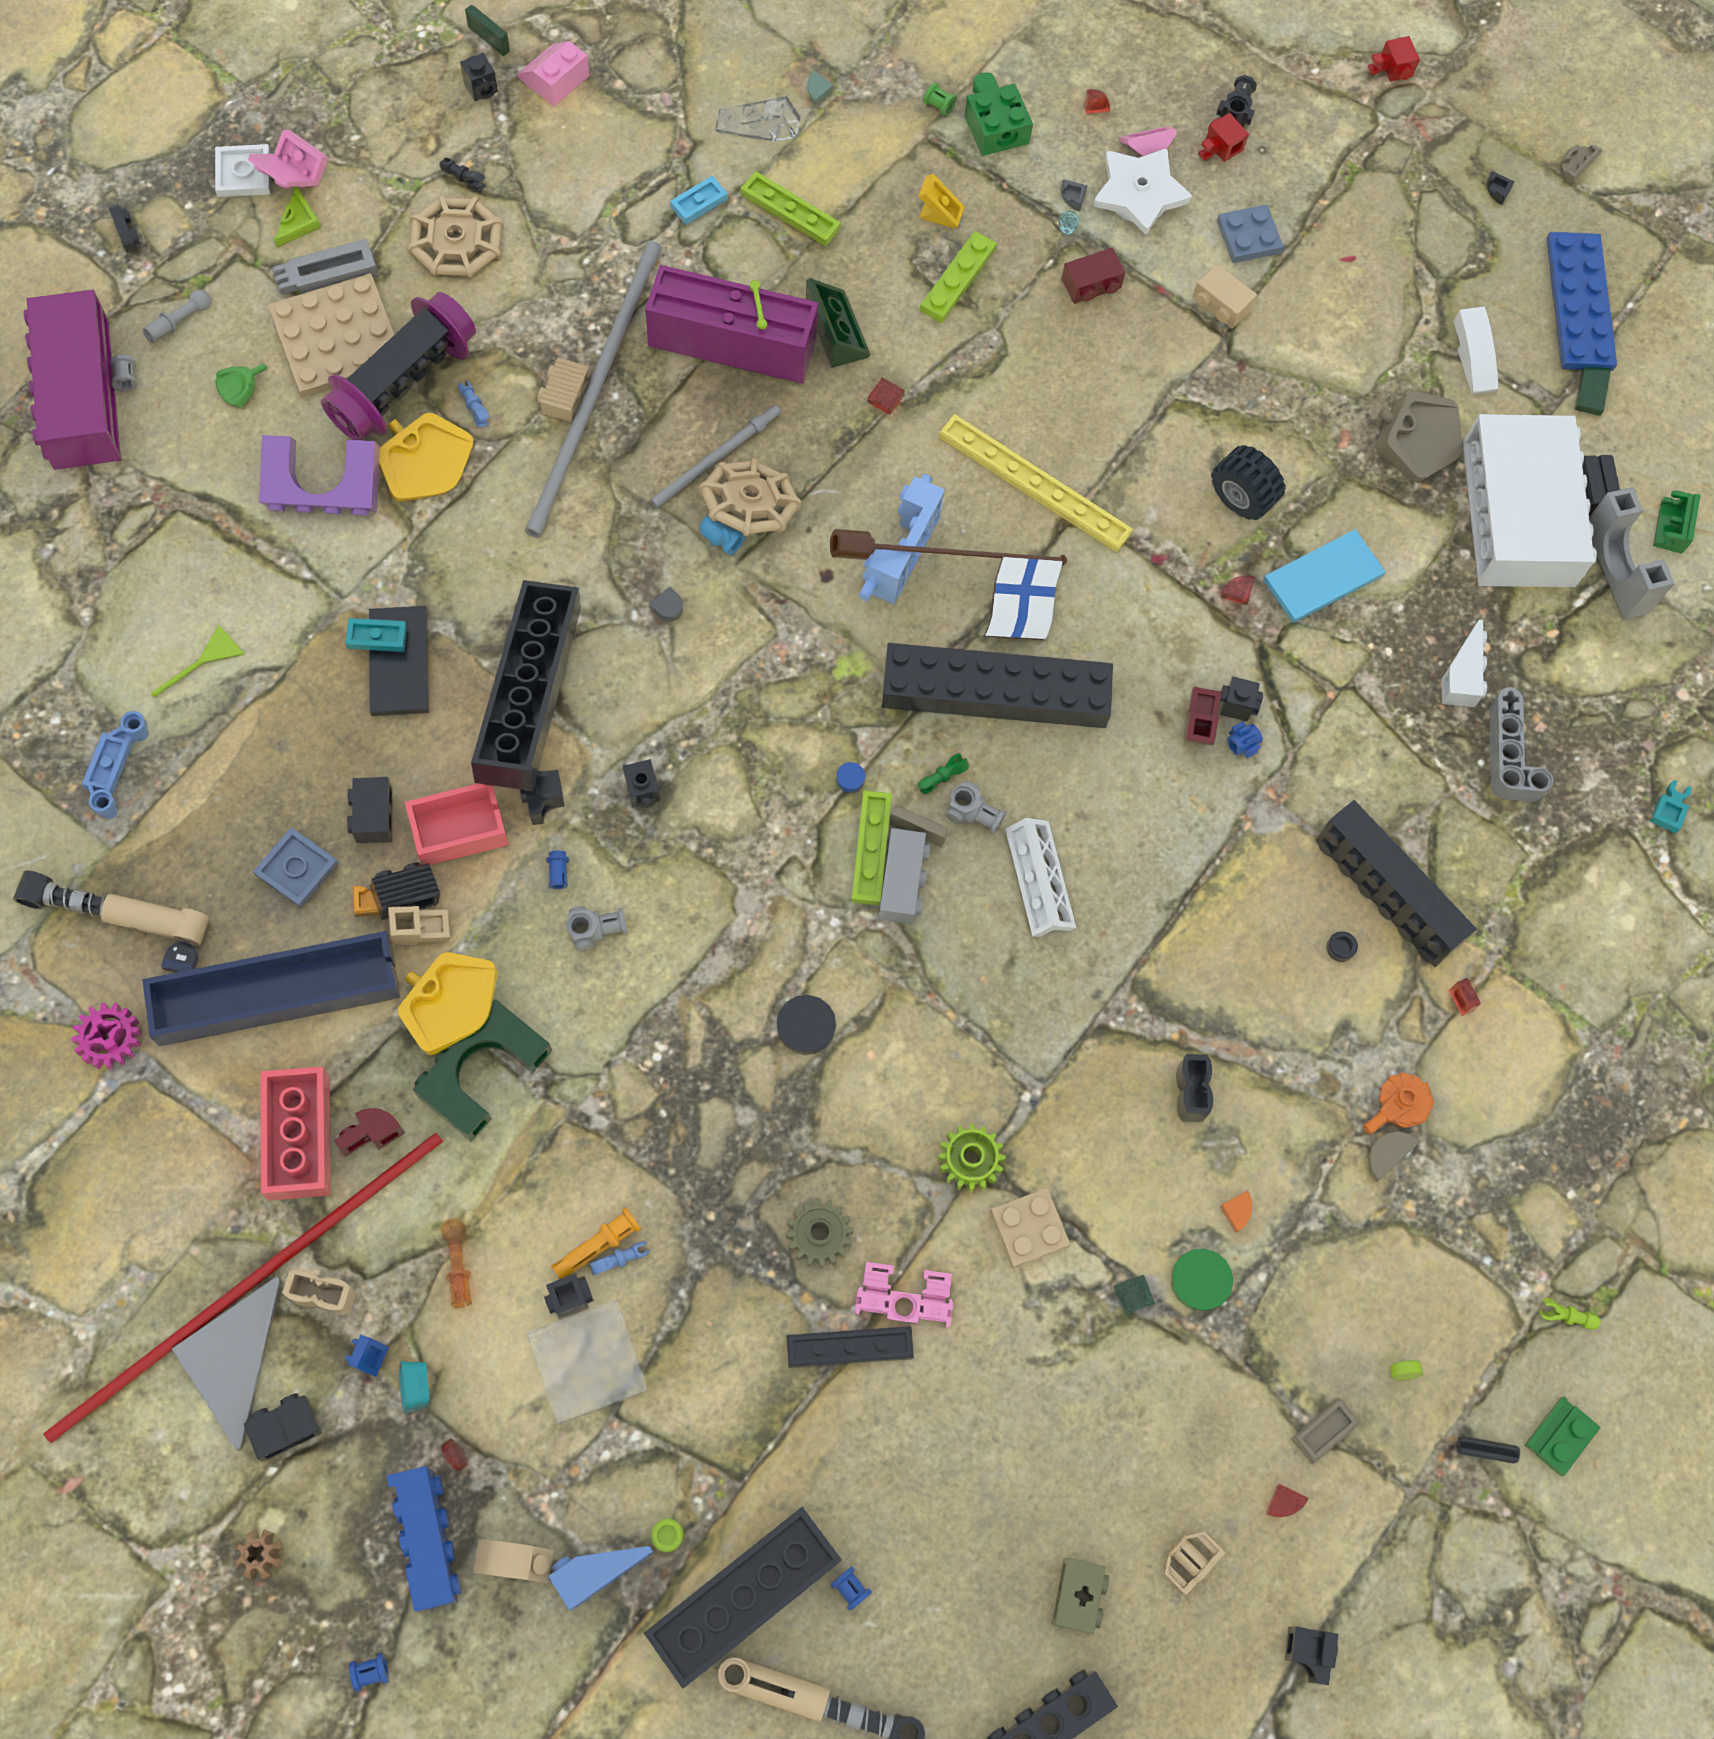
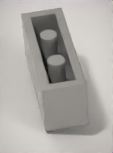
M891 828L878 919L913 924L915 915H921L923 898L917 896L919 887L924 888L927 871L921 870L922 860L928 861L930 844L925 843L926 833Z

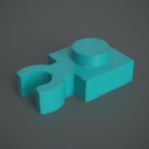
M1673 780L1667 786L1666 795L1662 794L1659 797L1650 822L1674 833H1677L1682 827L1690 807L1682 802L1690 796L1692 788L1688 786L1682 793H1678L1675 788L1678 782L1676 780Z

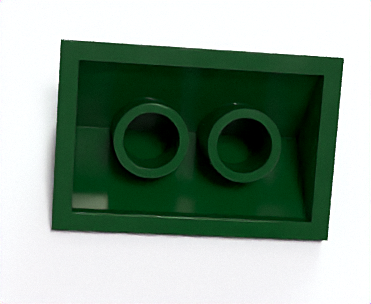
M809 278L806 281V300L818 302L817 333L831 368L868 358L871 354L845 291Z

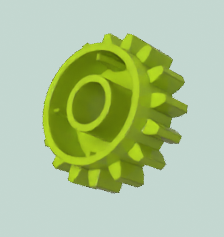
M970 1124L969 1129L966 1130L961 1125L958 1126L956 1135L949 1132L946 1136L949 1143L942 1142L940 1148L945 1153L938 1155V1161L945 1162L940 1167V1172H949L946 1181L948 1183L954 1179L958 1181V1190L962 1188L963 1184L968 1185L969 1192H973L975 1185H978L982 1191L985 1190L986 1181L994 1184L997 1179L993 1173H1002L1003 1167L998 1165V1163H1002L1005 1160V1155L999 1154L1003 1144H996L994 1141L996 1134H987L985 1126L980 1130L975 1129L974 1124ZM964 1153H976L979 1157V1162L975 1164L968 1163L964 1158Z

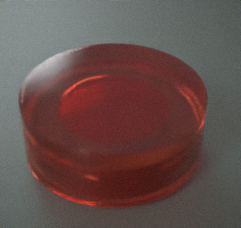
M450 1438L441 1445L444 1457L454 1470L460 1472L469 1465L467 1456L454 1439Z

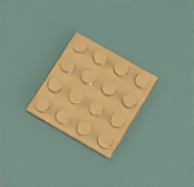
M371 273L268 304L301 398L331 389L328 377L332 374H337L347 380L349 376L395 335Z

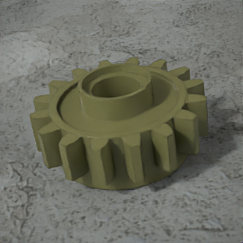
M816 1198L815 1204L812 1207L805 1201L803 1202V1212L797 1209L793 1210L796 1221H787V1226L793 1229V1231L786 1232L785 1235L786 1239L793 1240L788 1249L789 1251L797 1250L796 1260L799 1261L804 1257L807 1259L808 1267L813 1262H818L819 1267L823 1268L826 1261L835 1265L837 1255L842 1258L846 1256L843 1246L851 1247L852 1241L846 1238V1236L853 1234V1228L845 1226L850 1222L851 1218L850 1216H840L843 1210L842 1206L837 1207L835 1210L832 1209L831 1200H828L825 1206H821L819 1198ZM816 1227H822L827 1231L828 1236L824 1240H816L812 1237L811 1231Z

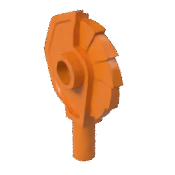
M1402 1072L1399 1075L1388 1077V1081L1379 1089L1381 1090L1379 1095L1381 1108L1377 1115L1363 1125L1365 1132L1372 1135L1385 1123H1393L1401 1128L1424 1123L1434 1105V1099L1427 1082L1423 1083L1415 1074L1412 1076Z

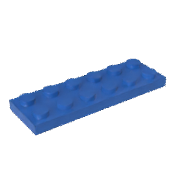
M1549 232L1546 239L1561 368L1583 370L1584 367L1611 368V371H1614L1617 366L1601 234Z

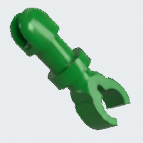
M961 753L953 755L944 767L939 766L934 774L929 777L926 776L918 782L920 792L928 794L936 789L935 786L941 782H948L950 776L967 771L970 767L967 758L963 759Z

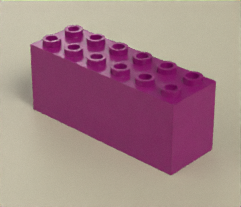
M660 265L645 308L648 346L803 384L817 340L818 302L760 289L759 295L763 317L767 321L766 329L760 330L757 327L758 314L754 293L750 290V286Z
M94 289L27 298V310H24L23 314L25 323L29 327V333L25 334L27 347L31 351V357H27V364L33 380L29 381L31 396L34 398V404L30 408L32 418L36 421V428L32 429L35 445H40L44 460H49L54 470L121 461L115 388L112 386L114 372L110 363L112 350L109 320Z

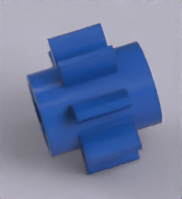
M1244 721L1231 727L1232 730L1229 732L1231 736L1227 737L1230 750L1236 756L1244 753L1246 759L1257 754L1258 749L1261 748L1259 744L1263 742L1262 734L1257 726L1254 724L1246 726Z

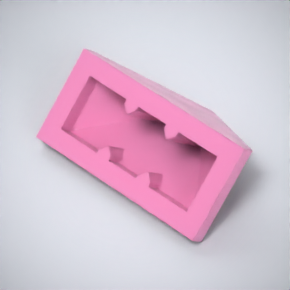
M1165 126L1120 136L1119 139L1122 144L1140 156H1145L1162 149H1167L1177 132L1175 128Z

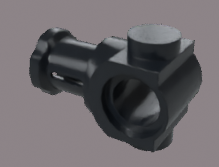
M1242 75L1235 79L1234 91L1228 94L1226 101L1221 99L1216 115L1221 116L1220 118L1230 113L1243 128L1245 124H1251L1255 110L1250 109L1252 106L1251 94L1257 88V83L1254 79L1247 75Z

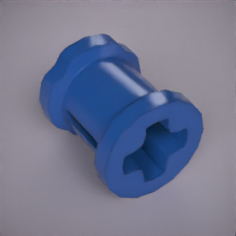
M853 1566L830 1584L832 1589L836 1588L846 1600L849 1611L853 1610L872 1593L870 1588L865 1589L855 1576Z
M379 1653L376 1658L361 1663L356 1661L349 1662L350 1679L355 1692L361 1691L364 1686L377 1682L389 1683V1671L384 1653Z

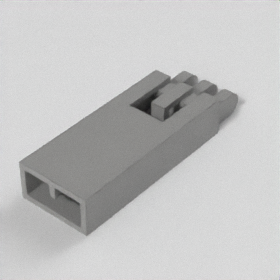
M367 239L289 259V263L272 268L280 294H287L298 290L300 294L369 273L372 274V277L378 276Z

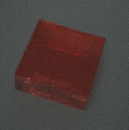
M882 377L869 394L867 402L891 415L904 397L905 390Z
M1468 978L1458 981L1449 989L1462 1016L1473 1012L1481 1005Z

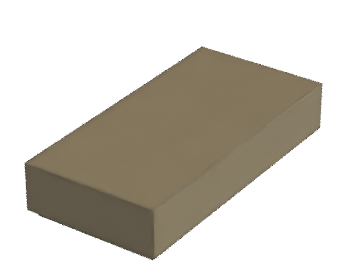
M895 805L891 813L890 825L902 830L926 833V841L942 848L947 837V827L898 805Z
M1338 1398L1291 1439L1313 1464L1357 1427L1360 1422L1344 1402Z

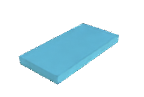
M1355 529L1265 575L1263 581L1292 623H1295L1383 577L1386 571Z

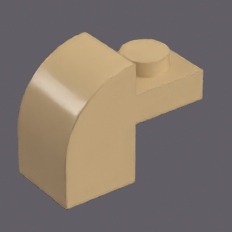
M479 1539L473 1573L548 1584L554 1550L518 1543Z

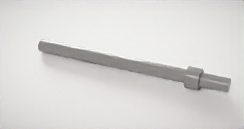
M773 405L762 415L754 416L748 421V425L650 499L652 505L657 509L752 435H758L767 428L766 425L781 414L779 407Z

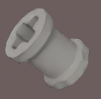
M126 354L113 356L110 359L111 366L114 369V377L112 378L113 388L119 391L134 390L137 387V379L134 377L135 359Z

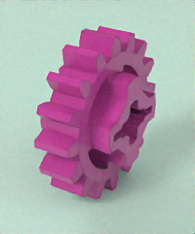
M101 1003L99 1011H96L92 1006L89 1007L91 1015L88 1017L80 1015L79 1018L83 1022L82 1025L73 1026V1029L79 1033V1035L71 1038L73 1043L79 1045L74 1051L79 1056L83 1055L82 1060L86 1064H90L93 1061V1066L97 1069H100L103 1063L109 1070L113 1069L115 1061H118L122 1066L125 1065L123 1057L126 1055L134 1057L135 1054L131 1050L132 1047H140L141 1045L135 1039L136 1036L142 1035V1031L135 1027L140 1022L135 1016L131 1017L132 1012L129 1009L124 1008L121 1011V1007L117 1003H114L111 1009L105 1003ZM106 1018H116L113 1021L105 1020ZM107 1032H109V1033H108L109 1038H108L107 1040H105V1039H106L105 1034H106ZM101 1051L109 1052L108 1054H97Z

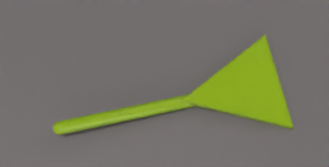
M218 624L199 659L152 691L151 695L153 697L157 696L203 663L245 655V653Z

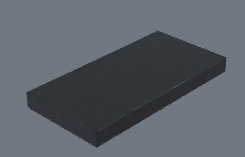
M426 606L369 609V619L406 621L407 624L404 652L369 650L371 716L429 713Z

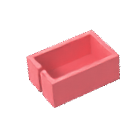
M473 784L405 802L417 854L422 865L427 863L434 865L509 845L496 793L492 785Z

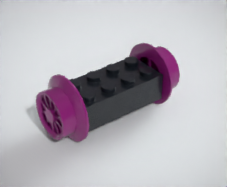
M437 292L429 300L415 297L411 301L414 317L349 376L347 380L337 374H332L328 377L331 391L321 400V406L335 426L350 439L364 440L370 433L385 436L388 429L382 416L389 410V404L395 398L397 400L403 398L409 390L408 386L414 381H421L428 372L427 368L433 363L435 365L439 364L447 353L460 360H464L469 356L467 342L476 334V328L467 312L449 295Z

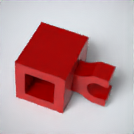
M1410 36L1387 40L1381 53L1372 54L1373 63L1368 65V69L1371 75L1385 70L1390 82L1413 77L1420 58Z
M1230 113L1222 118L1218 117L1210 123L1206 140L1201 143L1204 149L1200 150L1198 155L1206 161L1216 153L1225 162L1244 151L1249 133Z

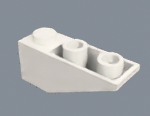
M1478 620L1442 677V704L1475 707L1481 698H1484L1486 695L1487 682L1483 681V673L1486 670L1487 657L1483 656V647L1486 645L1487 632L1483 631V620Z

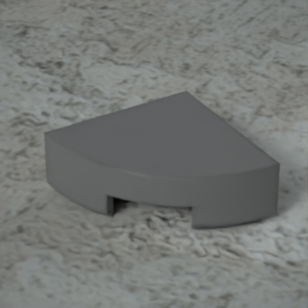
M1063 179L1061 185L1063 200L1069 207L1080 212L1087 185Z

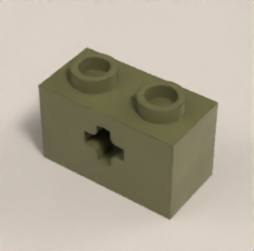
M1065 1558L1063 1560L1051 1625L1087 1634H1094L1095 1628H1100L1103 1618V1609L1099 1608L1101 1594L1106 1595L1109 1585V1575H1105L1106 1566L1072 1558ZM1083 1587L1084 1594L1089 1596V1601L1083 1602L1079 1606L1080 1601L1074 1597V1594L1081 1591Z

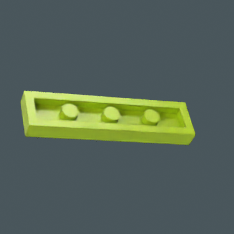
M757 171L740 188L743 197L825 247L841 229V222Z
M974 231L920 304V311L943 323L994 253L997 242Z
M863 790L851 899L853 903L881 904L892 793Z

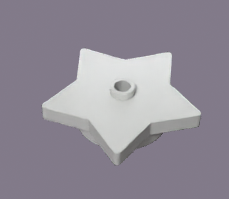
M1162 149L1140 158L1113 151L1106 152L1105 163L1108 182L1095 197L1094 207L1115 211L1120 217L1133 222L1144 234H1147L1164 211L1190 203L1192 195L1170 176L1167 149Z

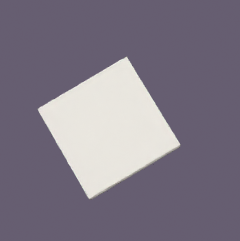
M268 144L215 147V191L218 197L271 194V176L257 171L255 165L248 161L250 154H270Z

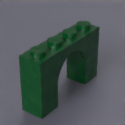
M496 999L492 1002L491 1011L485 1024L472 1035L455 1043L450 1049H444L437 1056L435 1066L429 1072H423L414 1083L415 1088L413 1091L415 1095L470 1142L477 1137L492 1119L483 1107L460 1088L459 1075L464 1062L472 1054L480 1050L498 1049L509 1054L533 1074L552 1052L549 1042Z

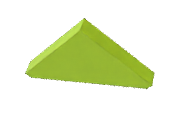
M298 186L293 188L294 193L280 221L281 226L277 236L273 239L277 248L321 228L319 220Z

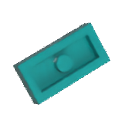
M348 618L345 645L347 649L404 652L407 633L406 621Z

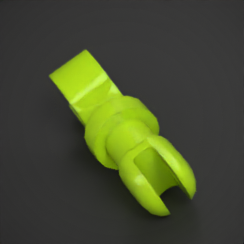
M1544 1298L1543 1301L1546 1306H1553L1555 1310L1550 1312L1538 1310L1544 1319L1550 1321L1563 1319L1566 1324L1573 1325V1323L1581 1324L1583 1328L1596 1330L1601 1325V1320L1597 1314L1588 1311L1583 1313L1570 1305L1564 1307L1550 1298Z

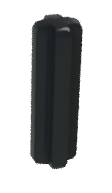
M1461 1436L1457 1439L1456 1451L1459 1454L1513 1464L1517 1463L1520 1458V1448L1516 1445Z

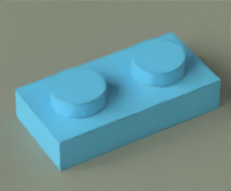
M710 176L671 200L670 208L687 225L728 200V193L713 176Z

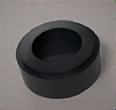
M1345 931L1336 932L1327 942L1329 956L1338 962L1349 961L1358 950V943L1355 937Z

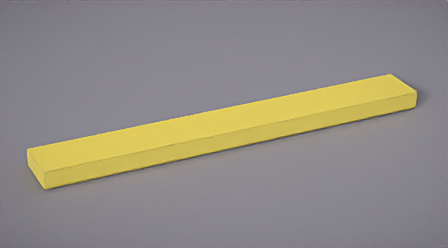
M956 414L951 417L939 432L940 439L1116 553L1131 536L1133 528Z

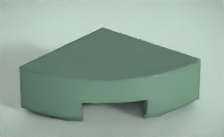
M814 71L808 80V93L811 102L816 106L833 91V85L818 72Z

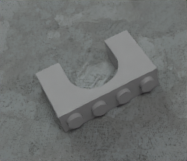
M1633 487L1607 493L1589 517V522L1593 525V548L1596 549L1597 557L1624 620L1649 614L1675 584L1664 559L1638 565L1637 568L1632 560L1629 550V532L1633 523L1643 512Z

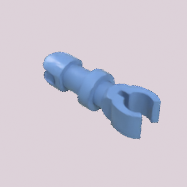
M465 380L464 386L462 382H459L458 390L461 396L465 398V406L468 410H471L477 427L489 425L486 418H490L485 407L481 405L480 397L474 394L471 383Z
M641 1241L622 1251L618 1248L614 1250V1254L589 1263L593 1275L618 1265L620 1268L624 1267L628 1261L647 1256L650 1250L639 1253L638 1248L648 1243Z

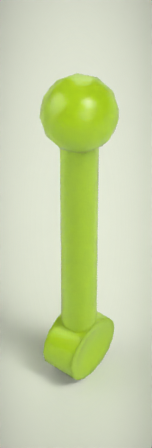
M753 280L750 282V290L754 293L758 314L757 327L760 330H764L767 327V321L763 317L759 295L761 284L759 281Z

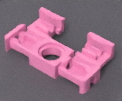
M866 1262L863 1281L866 1289L865 1292L862 1291L863 1287H859L857 1290L855 1313L859 1315L861 1310L887 1314L886 1319L918 1323V1319L945 1322V1327L951 1325L953 1301L948 1299V1303H945V1300L950 1295L952 1274L924 1270L923 1279H927L926 1290L921 1292L923 1294V1300H921L922 1295L890 1291V1295H888V1289H891V1285H887L888 1276L893 1274L894 1266ZM907 1298L912 1302L913 1310L910 1315L901 1316L896 1312L895 1304L898 1299Z

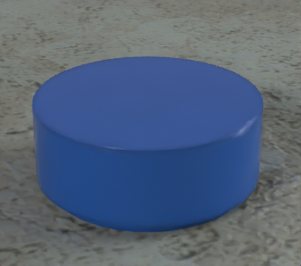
M854 762L841 765L836 776L838 786L845 792L852 793L860 790L865 782L864 769Z

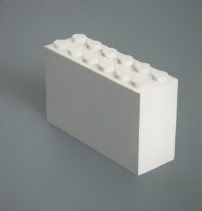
M1479 414L1463 441L1478 586L1576 587L1580 580L1585 577L1590 567L1595 564L1597 552L1592 545L1593 525L1589 522L1590 501L1586 499L1587 477L1583 475L1584 454L1583 451H1580L1579 440L1581 431L1577 427L1576 416Z

